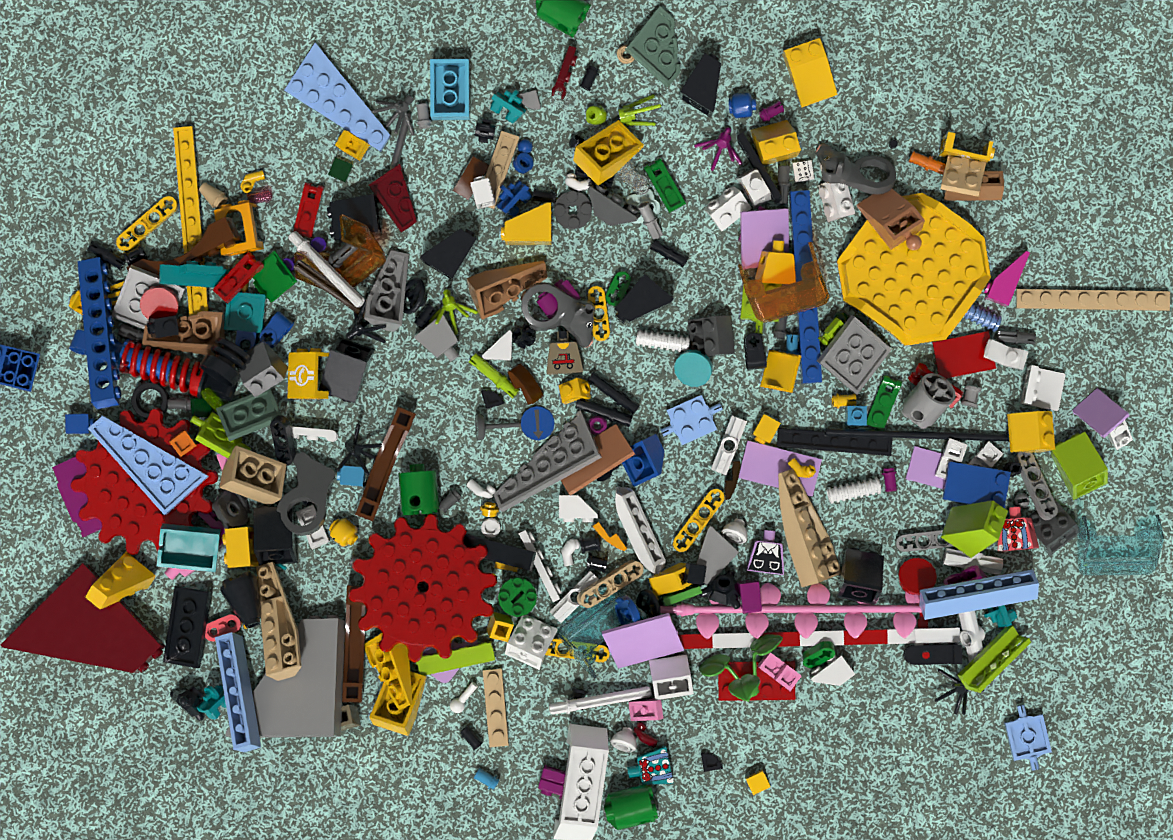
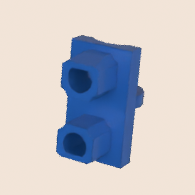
M520 181L515 185L510 183L507 188L501 185L499 188L503 192L498 196L501 201L496 206L505 214L508 213L515 217L520 210L515 205L516 202L520 199L523 203H527L532 198L528 191L529 188Z

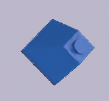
M657 434L630 446L635 455L622 462L633 487L661 475L665 451Z

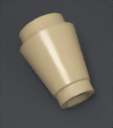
M206 182L199 188V192H201L212 208L220 209L221 205L226 204L228 198L224 192Z

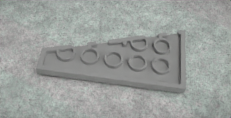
M581 410L575 414L576 417L570 423L567 422L563 426L564 429L557 436L551 437L532 456L533 459L527 465L524 464L520 468V472L514 478H509L493 494L501 512L602 458Z

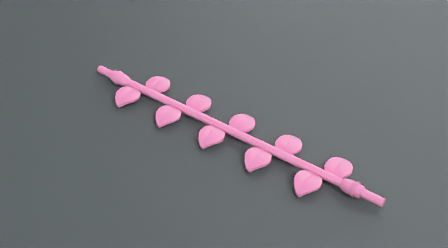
M765 583L760 588L762 611L749 613L746 616L745 625L749 633L758 639L765 632L769 624L768 618L763 613H798L795 616V627L799 634L807 639L818 625L817 617L813 613H847L844 616V626L853 638H858L867 626V619L862 613H896L893 617V625L901 637L907 638L917 623L912 613H922L919 606L920 596L916 594L911 595L905 592V600L908 605H873L858 601L859 605H826L830 599V592L820 583L813 584L808 589L807 601L810 605H777L781 599L780 590L771 583ZM709 600L712 606H694L693 604L682 602L681 604H676V606H660L661 613H676V615H681V617L700 613L696 618V626L701 635L706 639H709L719 627V619L713 613H742L741 606L739 609H734L731 605H723Z

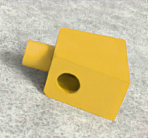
M773 240L772 251L761 252L755 276L756 282L796 285L794 254L784 252V241Z

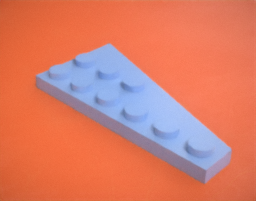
M314 43L284 91L381 152L391 135L319 46Z
M101 416L88 428L164 515H167L209 477L105 416Z

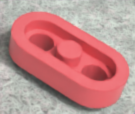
M235 614L224 616L207 624L205 638L209 641H215V637L231 632L236 633L240 630L242 623ZM230 620L235 622L234 627L229 626ZM212 628L217 629L218 633L216 635L211 633Z

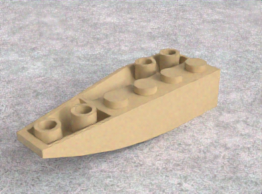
M794 469L779 473V498L783 527L801 587L817 584L839 575L841 569L830 537Z
M270 562L257 566L256 572L259 587L266 676L280 681L295 676L302 666L298 628L275 563Z

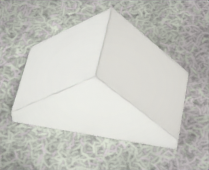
M509 330L482 355V358L484 360L512 361V332Z

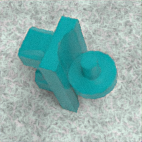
M517 89L513 93L506 90L504 95L497 92L491 98L493 102L490 110L499 114L503 107L509 110L505 119L512 124L527 111L518 105L523 100L518 97L520 91Z
M1005 605L987 608L988 612L983 614L985 618L990 617L992 623L996 622L998 628L1008 627L1012 625V621L1017 619L1015 610H1006Z
M208 685L205 687L206 695L203 697L204 701L197 706L198 711L205 713L210 719L215 720L220 716L221 713L218 709L220 705L226 708L222 685H216L215 687Z

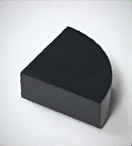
M490 390L481 391L486 409L504 404L503 399L497 393Z
M700 752L704 772L723 769L721 762L713 754Z

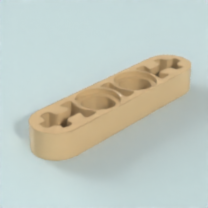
M635 560L626 562L581 590L577 595L578 604L585 608L593 607L639 578L643 574V565ZM632 566H636V567H637V568L635 569V573L630 572V571L633 569ZM617 574L622 575L620 584H615L614 582ZM601 584H605L607 587L606 592L600 594L598 591ZM585 595L591 596L588 598V603L584 602V600L586 599Z

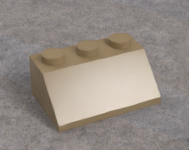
M235 446L222 470L219 488L270 506L282 498L287 464Z

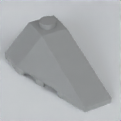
M390 250L367 297L364 319L373 326L385 324L386 328L382 330L395 332L402 326L409 254Z

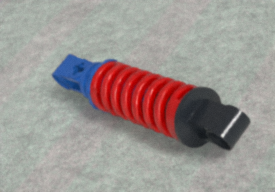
M76 330L69 349L81 355H86L85 334L82 330ZM116 339V344L113 345L118 357V362H115L119 374H131L135 378L140 376L144 381L150 378V381L154 384L160 381L163 387L170 385L171 389L176 390L179 388L182 393L190 391V394L198 399H202L205 393L226 401H232L239 382L234 387L222 384L204 372L199 366V361L194 363L193 368H189L190 358H186L183 365H180V355H176L174 359H171L170 352H166L164 356H161V350L156 349L154 353H151V346H146L145 350H142V344H136L132 339H126L124 343ZM105 347L101 348L99 352L104 351Z

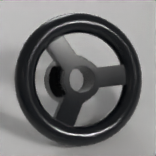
M413 278L408 281L405 289L403 312L405 314H413L419 307L424 306L427 301L425 284L420 278ZM415 283H418L414 290L408 292ZM406 298L410 301V309L406 307Z
M650 589L642 590L636 600V607L641 620L646 619L643 611L648 614L649 618L661 614L660 606H663L661 600ZM648 595L647 602L642 605L643 597Z

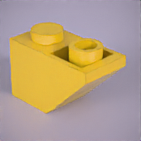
M680 562L648 578L656 596L679 591L692 585V583L683 582L686 563Z

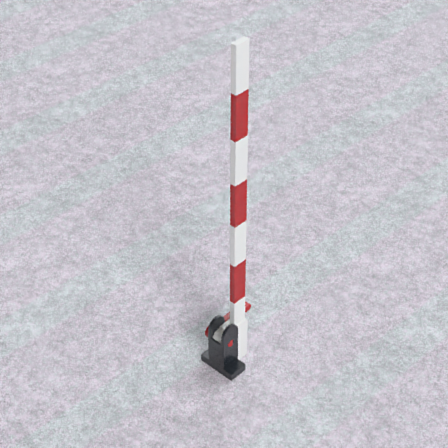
M919 613V618L917 619L918 629H914L907 638L901 637L896 629L864 630L858 638H853L847 630L814 631L807 639L803 638L799 632H764L761 635L782 636L783 640L777 647L815 646L823 641H831L834 645L914 643V645L906 647L903 652L904 660L909 664H962L961 644L929 645V643L960 642V628H928V619L925 620L922 613ZM750 633L713 634L709 639L704 638L701 634L679 635L684 649L747 648L756 639Z

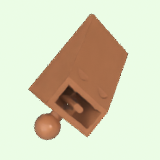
M893 189L884 194H872L856 205L891 250L905 240L910 250H917L921 247V238L915 234L922 230L925 220L911 203Z

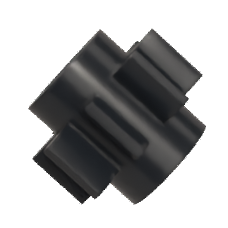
M482 119V123L477 122L474 136L479 137V142L488 143V139H494L496 126L491 125L492 120Z
M523 324L522 327L517 326L512 333L513 343H516L517 347L523 349L526 346L530 347L536 340L535 330L529 328L527 324Z

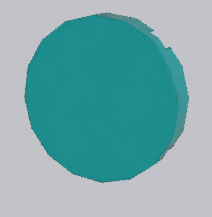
M687 350L682 352L677 358L674 370L677 378L683 384L690 387H699L710 379L713 366L706 354L704 355L698 350Z

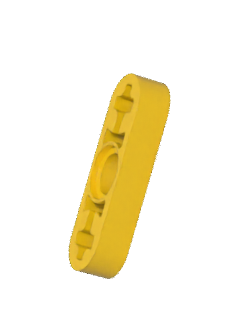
M593 286L588 291V300L595 304V298L591 297V294L594 293V290H598V293H602V296H599V303L603 302L604 304L603 306H595V309L600 308L604 311V317L602 319L594 317V322L606 321V325L602 324V328L604 331H607V334H604V338L596 335V332L599 331V326H594V324L592 333L597 341L602 342L607 340L610 335L605 292L601 287Z

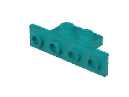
M186 261V264L180 266L160 264L159 284L214 288L231 270L216 266V263L213 262L198 265V261Z

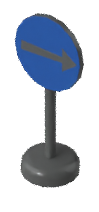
M538 406L529 408L522 415L521 422L485 424L484 416L482 414H475V434L477 441L485 438L486 429L521 427L526 437L539 441L551 435L555 422L549 410Z

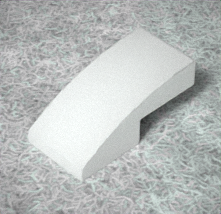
M951 438L948 439L935 473L936 477L946 480L948 463H962L967 444Z
M988 441L968 465L992 468L1003 453Z
M314 505L296 512L301 526L311 523L317 514ZM323 525L313 534L306 535L312 550L330 542Z

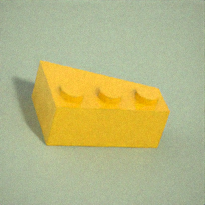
M125 552L91 586L85 598L99 609H103L128 595L132 596L137 591L149 588L156 575Z

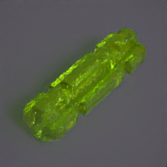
M210 388L201 391L203 399L215 411L216 408L224 405Z

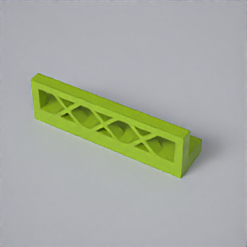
M1013 625L1005 627L957 675L966 689L981 693L1031 641L1027 637L1019 636Z
M492 641L452 649V655L447 659L441 658L438 653L422 656L420 661L416 662V665L418 664L419 673L425 676L495 661L496 658Z

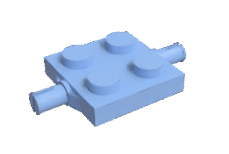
M698 395L667 409L670 425L660 429L663 437L674 432L678 436L681 445H684L717 430L712 414L723 409L720 407V403L708 407L702 395Z
M1018 705L1019 717L1013 721L1004 722L1012 758L1014 761L1028 759L1030 760L1031 770H1038L1040 768L1037 758L1042 754L1052 752L1043 714L1028 716L1025 705Z

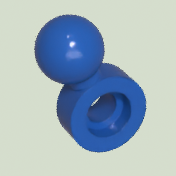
M523 139L518 143V150L521 154L513 160L515 170L522 174L530 171L534 165L533 159L529 155L533 145L527 139Z

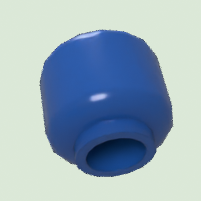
M748 92L735 93L729 99V113L733 114L735 118L751 117L753 110H757L756 99H752V95Z

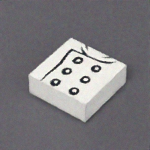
M811 160L792 163L795 183L814 180Z

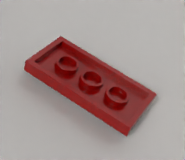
M753 661L729 662L727 664L739 678L745 674L753 675ZM756 661L757 676L760 678L758 686L760 691L756 696L751 697L750 700H796L795 686L789 691L757 667L760 661ZM783 661L795 670V661ZM724 669L722 673L718 674V701H744L729 692V684L736 679L728 669Z

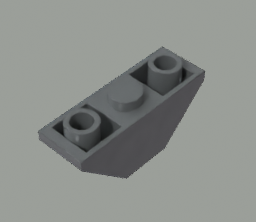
M594 182L589 187L588 191L594 215L608 225L613 226L635 222L641 216L639 209L635 205L627 204L620 195L609 192L605 185L600 184L598 186Z

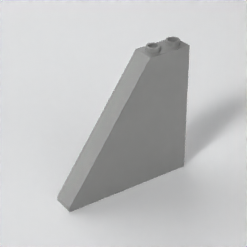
M327 615V619H321V616H309V619H302L297 626L302 667L295 676L280 681L266 676L265 673L252 692L260 738L341 737L345 621L339 619V616ZM230 727L226 731V737H231Z

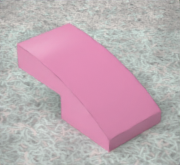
M771 652L766 654L757 665V667L789 691L792 690L801 678L799 673Z

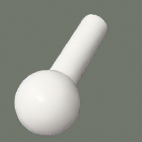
M471 682L459 698H454L450 702L452 712L461 713L464 710L466 700L478 687L476 683Z

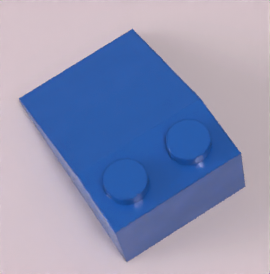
M949 462L942 499L965 504L993 500L1005 508L1011 472Z

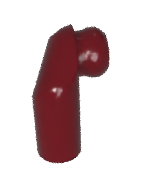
M638 722L636 727L634 726V733L642 743L655 748L658 740L646 734L644 731L647 726L642 722Z

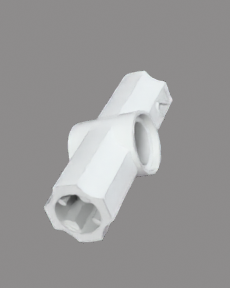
M731 416L711 470L727 475L747 421ZM726 440H731L734 443L733 450H725L724 442Z
M945 548L943 564L961 567L963 570L970 566L978 565L983 572L1001 575L1003 559L985 556L982 553H978L970 558L962 551Z
M589 571L549 612L562 623L579 606L578 602L574 603L571 601V593L575 591L580 592L599 579Z
M975 611L959 613L962 627L960 642L966 647L969 663L983 650L982 641L985 638L984 630L977 623Z

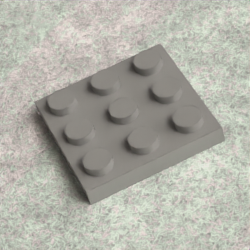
M131 265L112 312V317L144 329L145 325L149 323V320L142 314L140 309V299L144 291L152 286H166L172 289L178 297V302H180L186 286L159 284V275Z
M851 315L818 358L817 362L849 390L858 395L892 349L855 316Z

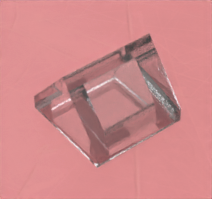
M556 91L550 103L567 111L574 96L566 92L565 98L561 99L562 92Z

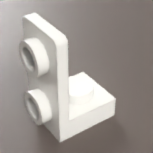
M993 339L988 340L984 357L991 361L1020 370L1024 369L1028 356V351L1008 347Z

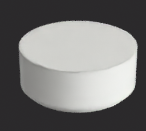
M493 518L486 519L481 526L482 533L487 537L497 536L501 529L500 523Z

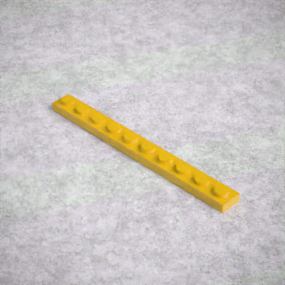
M193 126L173 128L184 254L190 251L203 237ZM205 257L203 258V262L199 263L198 265H204ZM187 286L189 316L203 311L209 312L207 287Z

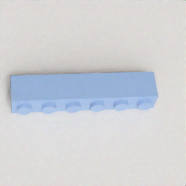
M1032 569L920 590L919 606L926 620L1038 599L1039 582Z
M231 632L215 637L233 750L247 752L261 748L243 636Z

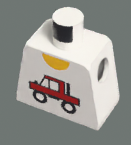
M752 168L736 178L754 209L771 200V192L757 169Z

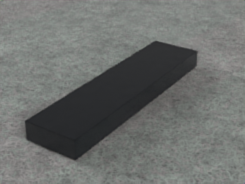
M740 133L737 135V143L751 166L760 173L771 192L773 202L776 204L781 202L782 196L744 133Z
M465 534L463 538L465 546L470 548L479 544L486 546L488 553L484 559L532 571L536 552Z

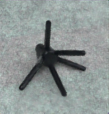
M365 300L359 316L354 312L355 324L351 326L352 330L346 336L349 340H352L356 335L360 337L363 334L385 343L384 339L369 333V331L386 328L385 324L367 328L366 326L370 323L368 321L364 323L361 321L366 306Z
M356 424L353 442L347 441L345 443L348 454L337 467V472L341 470L352 455L356 457L366 475L370 474L360 455L363 454L375 459L376 455L363 449L382 447V444H358L360 424Z
M938 669L939 673L955 682V684H952V690L937 697L935 702L958 692L959 697L954 714H958L963 698L962 714L965 715L967 693L969 690L965 688L961 680L959 681L947 672Z

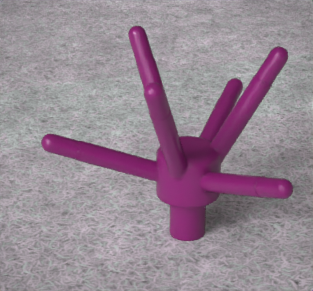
M728 127L724 128L723 133H720L717 139L694 144L695 148L704 146L702 150H706L715 144L719 147L711 166V171H714L722 149L725 148L728 150L731 161L734 162L736 160L739 165H742V161L730 145L731 129Z

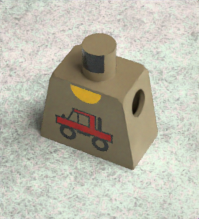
M558 331L557 343H550L547 375L583 373L577 342H569L568 331Z

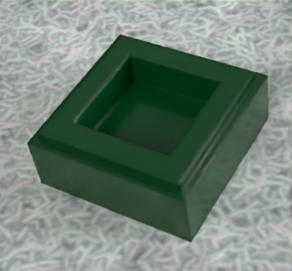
M335 157L328 176L346 183L353 165Z
M210 397L190 399L192 418L194 415L198 418L211 415Z

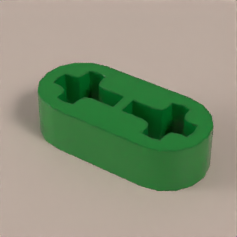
M618 272L614 276L605 297L606 302L610 306H618L623 300L631 282V277L627 272ZM625 275V280L628 283H623L621 288H618L619 280L617 278ZM615 290H618L617 297L620 298L619 301L610 302L609 294L613 295Z
M823 641L804 651L802 654L803 665L807 668H815L835 656V645L831 641Z

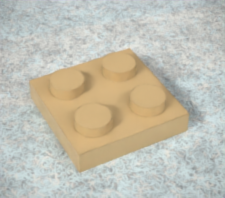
M948 155L940 189L979 197L986 162Z

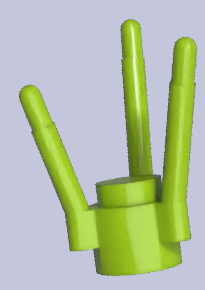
M653 94L629 105H624L623 108L618 109L620 121L622 124L626 123V126H655V122L632 120L636 119L635 114L660 108L661 104L634 110L633 107L655 98Z

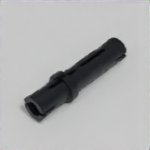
M595 371L588 378L587 382L613 399L616 405H621L633 415L640 407V404L627 396L625 391H620Z
M583 398L578 399L575 406L576 409L603 417L611 423L614 421L630 427L633 415L618 411L615 407H606Z

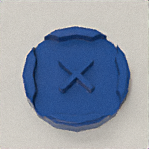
M623 595L615 600L617 602V605H615L616 616L622 626L641 621L639 611L630 597Z

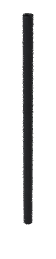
M826 428L825 430L826 436L941 440L951 438L953 440L1009 442L1007 439L1008 434L835 428Z

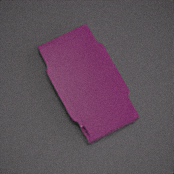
M74 457L52 467L59 482L57 484L58 490L72 521L76 522L80 528L82 537H87L100 531L102 528L100 520L94 518L89 521H83L79 518V510L87 504L88 498L84 493L74 492L70 487L73 479L81 478L85 475V465Z

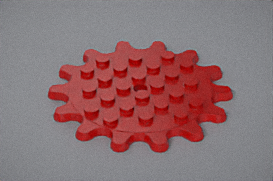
M152 408L148 418L143 422H138L134 418L133 413L125 409L119 414L122 427L209 476L167 515H164L99 441L97 447L93 450L82 448L76 452V459L85 465L86 473L81 478L73 479L70 487L74 492H82L88 498L87 504L79 510V518L83 521H89L94 518L100 520L102 528L98 534L99 541L109 543L115 536H122L126 541L127 553L135 555L140 551L141 544L144 541L153 542L158 551L162 523L194 527L191 522L193 514L197 512L203 514L211 513L213 503L203 496V489L207 485L215 484L219 476L216 471L206 470L201 465L202 458L210 452V448L199 442L193 449L180 457L170 444L169 440L182 430H185L187 433L189 432L191 424L188 420L181 419L174 426L168 427L163 422L162 410L160 408Z
M433 513L425 516L423 525L420 528H412L405 517H398L394 521L395 534L392 537L385 538L376 532L370 534L368 541L374 549V554L371 558H356L352 562L353 570L360 573L364 581L361 586L352 588L348 593V597L352 602L365 604L367 608L366 614L359 619L358 626L363 631L371 628H379L382 631L379 647L383 652L391 651L397 644H404L408 649L409 660L418 662L422 658L424 649L433 647L441 658L447 659L452 655L451 642L454 638L461 637L469 643L477 640L478 633L472 625L475 617H490L494 613L493 605L483 599L482 593L486 588L497 584V576L494 573H485L480 570L479 563L487 556L488 550L482 544L472 548L465 546L463 542L466 534L465 525L457 523L450 531L444 532L439 529L438 517ZM420 582H426L429 586L428 590L424 593L419 592L417 589Z

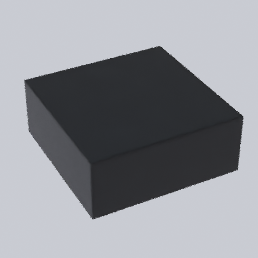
M686 563L683 582L704 585L707 566Z

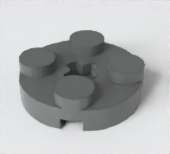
M569 191L557 199L554 214L557 222L562 227L575 230L584 227L589 222L592 207L589 199L584 194ZM568 207H578L576 210L578 214L569 215L570 210Z
M225 491L218 495L212 504V509L226 529L240 528L249 520L247 518V513L250 512L249 505L245 498L239 494Z

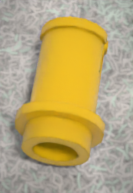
M836 393L832 396V406L837 409L843 406H856L857 401H849L856 399V394L839 395Z

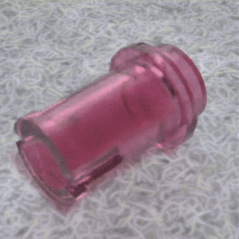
M264 188L263 191L247 193V197H249L247 200L250 203L258 204L272 201L270 189L266 190Z

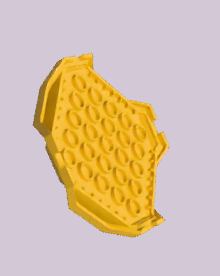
M924 193L904 195L902 197L911 203L925 220L922 230L915 234L921 238V247L917 250H910L905 240L891 250L869 221L866 220L837 260L843 301L887 330L904 346L946 340L983 291L991 275L985 238L970 223L941 202Z

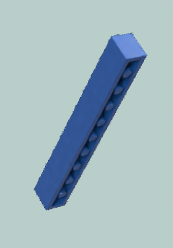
M790 191L788 195L792 253L794 254L796 276L795 300L797 331L799 335L798 346L799 355H801V384L821 383L822 370L821 365L817 362L821 355L820 341L818 339L819 326L810 191Z

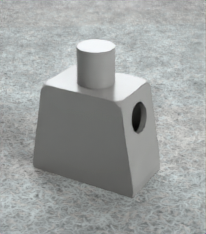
M443 315L439 324H435L436 320H434L414 338L438 359L444 354L450 362H453L460 356L453 347L459 341Z

